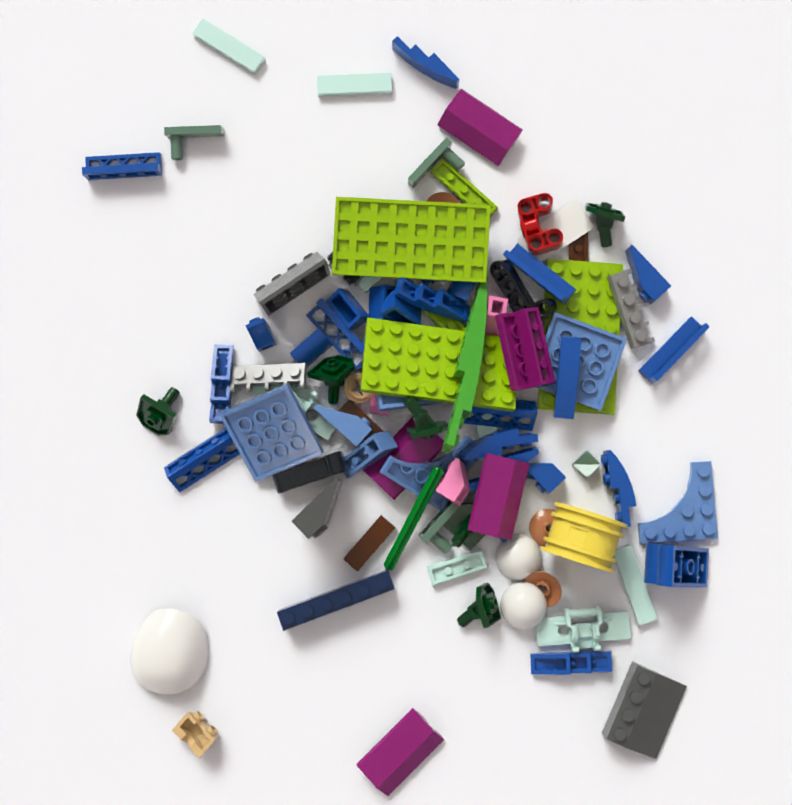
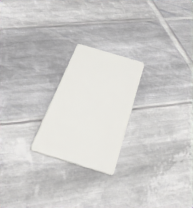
M577 200L540 223V228L543 231L559 229L563 233V243L557 250L533 255L539 261H545L595 227ZM522 235L517 241L528 251L525 238ZM552 236L549 240L552 243H557L559 238ZM534 241L531 243V246L538 248L541 246V243Z

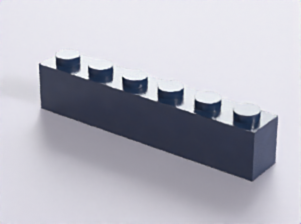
M386 569L279 609L277 615L282 629L285 631L394 590L395 586L389 570Z

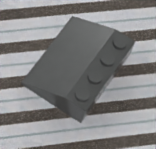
M318 252L314 254L309 253L303 258L304 261L298 265L297 263L291 265L286 273L276 275L272 278L271 283L261 285L256 289V293L253 295L268 316L331 275L328 263Z
M335 478L292 520L293 524L308 539L311 537L317 538L328 529L326 524L329 523L343 484L341 479Z
M632 661L603 728V736L620 746L657 759L687 686Z

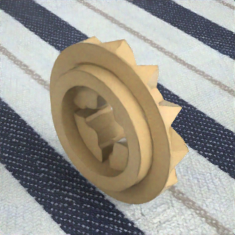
M362 373L350 375L343 385L344 394L350 401L356 404L364 403L372 397V393L361 392L360 394L358 391H352L356 384L361 386Z

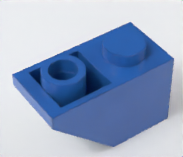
M254 318L249 321L250 324L245 325L259 352L277 345L269 324L264 318Z
M530 463L527 478H532L536 482L535 487L541 493L546 492L547 494H550L566 478L553 463Z

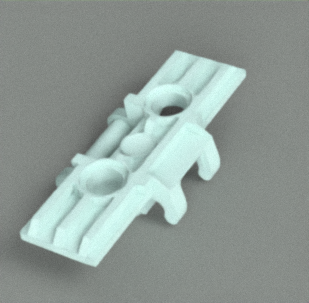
M300 384L290 385L292 391L296 393L306 406L303 412L307 419L308 412L315 410L313 408L315 405L324 407L316 402L319 394L315 391L301 390ZM271 385V390L283 385ZM254 386L252 391L257 396L269 392L265 391V386ZM319 413L316 420L311 421L308 419L315 433L326 440L330 439L336 429Z
M600 606L575 610L564 608V616L544 618L536 626L537 646L570 644L573 653L579 652V649L593 648L594 651H601L599 641L631 639L629 612L602 613ZM594 616L595 618L594 622L571 623V618ZM606 622L607 630L602 633L599 632V626ZM561 625H567L569 628L568 633L564 636L558 633V628Z

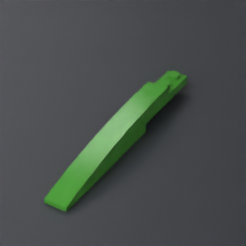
M488 272L486 283L477 284L453 377L460 379L442 447V450L450 452L453 447H457L460 436L457 435L458 429L462 428L464 419H467L472 411L484 347Z

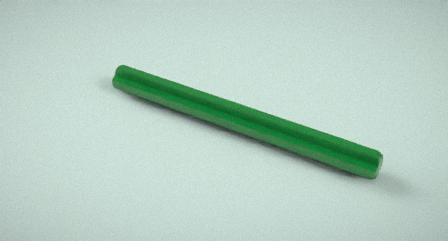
M433 467L384 562L386 569L393 570L444 473L442 468Z

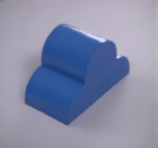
M646 543L644 583L666 587L707 588L709 548Z

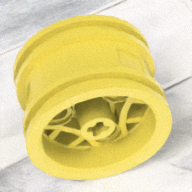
M554 502L553 506L557 507L556 512L551 511L550 515L554 517L548 537H543L546 545L545 547L541 546L540 550L614 573L615 569L611 568L612 562L617 563V559H614L619 539H624L625 534L621 533L622 529H627L628 525L590 511Z

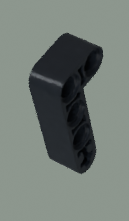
M498 260L491 264L490 273L504 297L508 299L513 312L524 308L539 307L542 321L556 312L557 304L554 299L546 298L536 303L534 302L510 261ZM510 280L513 282V289H510L508 286ZM519 296L523 299L522 306L518 303ZM544 303H546L549 307L548 312L544 311L543 309Z
M338 451L309 463L272 475L279 494L349 469L343 451Z

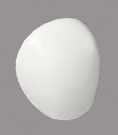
M159 609L152 612L141 625L133 642L130 656L133 676L140 685L158 694H177L190 689L202 676L208 661L206 632L202 624L195 617L183 611Z

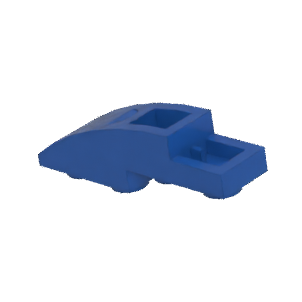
M517 428L498 430L471 443L459 454V457L466 460V462H477L478 458L485 457L486 453L503 455L502 449H513L514 445L520 444V447L532 446V443L538 442V434H519V429Z
M605 450L603 455H601V465L605 467L603 483L607 485V489H615V492H613V502L617 506L615 520L631 527L629 507L636 506L632 484L616 455L611 450Z

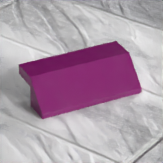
M462 88L447 106L437 124L497 166L502 163L506 154L514 146L523 131L522 128Z
M539 307L524 308L512 313L495 315L511 392L555 383Z
M414 416L393 436L398 447L386 457L363 470L393 500L405 488L379 472L388 457L391 455L396 459L409 463H424L432 461L443 447L444 440L438 434H435L436 437L431 439H424V437L410 438L406 428L414 426Z
M485 454L467 530L496 538L512 540L530 463L494 454Z
M412 708L356 765L378 790L389 796L444 741V738L429 725L418 711Z

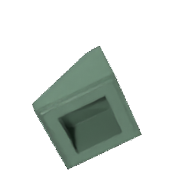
M585 451L572 464L584 478H588L601 465L588 451Z

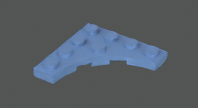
M465 435L457 447L436 460L424 463H409L390 455L379 472L416 496H419L434 466L443 469L444 473L441 478L445 476L448 465L456 457L465 464L466 471L469 469L472 462H466V460L459 457V454L473 443L474 440ZM434 491L428 503L443 511L449 500Z
M711 461L690 462V475L683 498L666 515L649 522L638 523L639 543L718 538Z

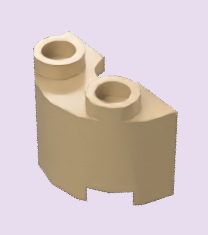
M199 711L195 713L187 712L172 731L181 740L185 741L189 745V749L200 758L216 740V735L219 732L214 726L208 725L204 721L205 717Z

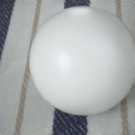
M513 534L512 540L507 539V542H500L497 547V566L508 578L525 580L531 573L537 572L541 566L542 552L540 547L528 535Z
M518 582L512 584L504 591L500 601V609L504 619L511 626L518 629H531L544 619L547 611V601L543 592L534 584Z

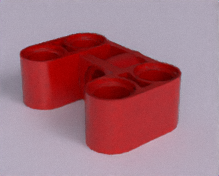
M541 193L520 200L517 205L518 217L529 253L540 255L559 249L563 243V233L556 228L543 231L538 217L547 215L552 211V196L548 193ZM547 201L549 205L541 207L540 202ZM524 206L531 208L529 212L521 211ZM552 236H557L559 241L552 243L549 239ZM538 241L541 243V246L533 248L531 243Z

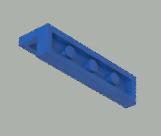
M160 152L85 157L86 167H82V175L87 180L162 176ZM150 158H156L157 160L156 163H146ZM132 159L140 162L139 164H128ZM116 160L121 163V165H109L112 161ZM91 162H100L102 166H91Z
M518 243L510 252L506 250L503 253L506 260L510 261L512 265L563 305L576 292L573 286Z
M322 298L316 302L317 306L306 314L307 318L317 329L319 328L342 356L348 357L344 352H349V358H351L352 353H360L363 356L364 344L347 328ZM319 309L325 314L324 322L316 321L312 317ZM327 325H335L337 327V336L326 333ZM332 338H337V343ZM339 339H348L350 350L341 349L339 347ZM363 360L357 366L354 364L356 372L362 367Z
M692 316L689 317L638 371L651 384L657 382L710 326L707 323L700 325Z
M516 399V408L513 412L472 406L471 412L474 415L464 419V424L533 431L538 413L536 402ZM487 413L491 414L493 417L487 420L483 419L481 416ZM510 416L512 419L506 422L500 418ZM531 418L529 424L520 423L519 420Z
M227 429L221 430L164 467L167 478L179 492L240 454L238 449L232 452L226 451V448L234 443ZM212 456H220L218 461L209 462ZM204 466L201 472H193L195 467ZM181 476L188 477L187 481L180 485L176 481Z

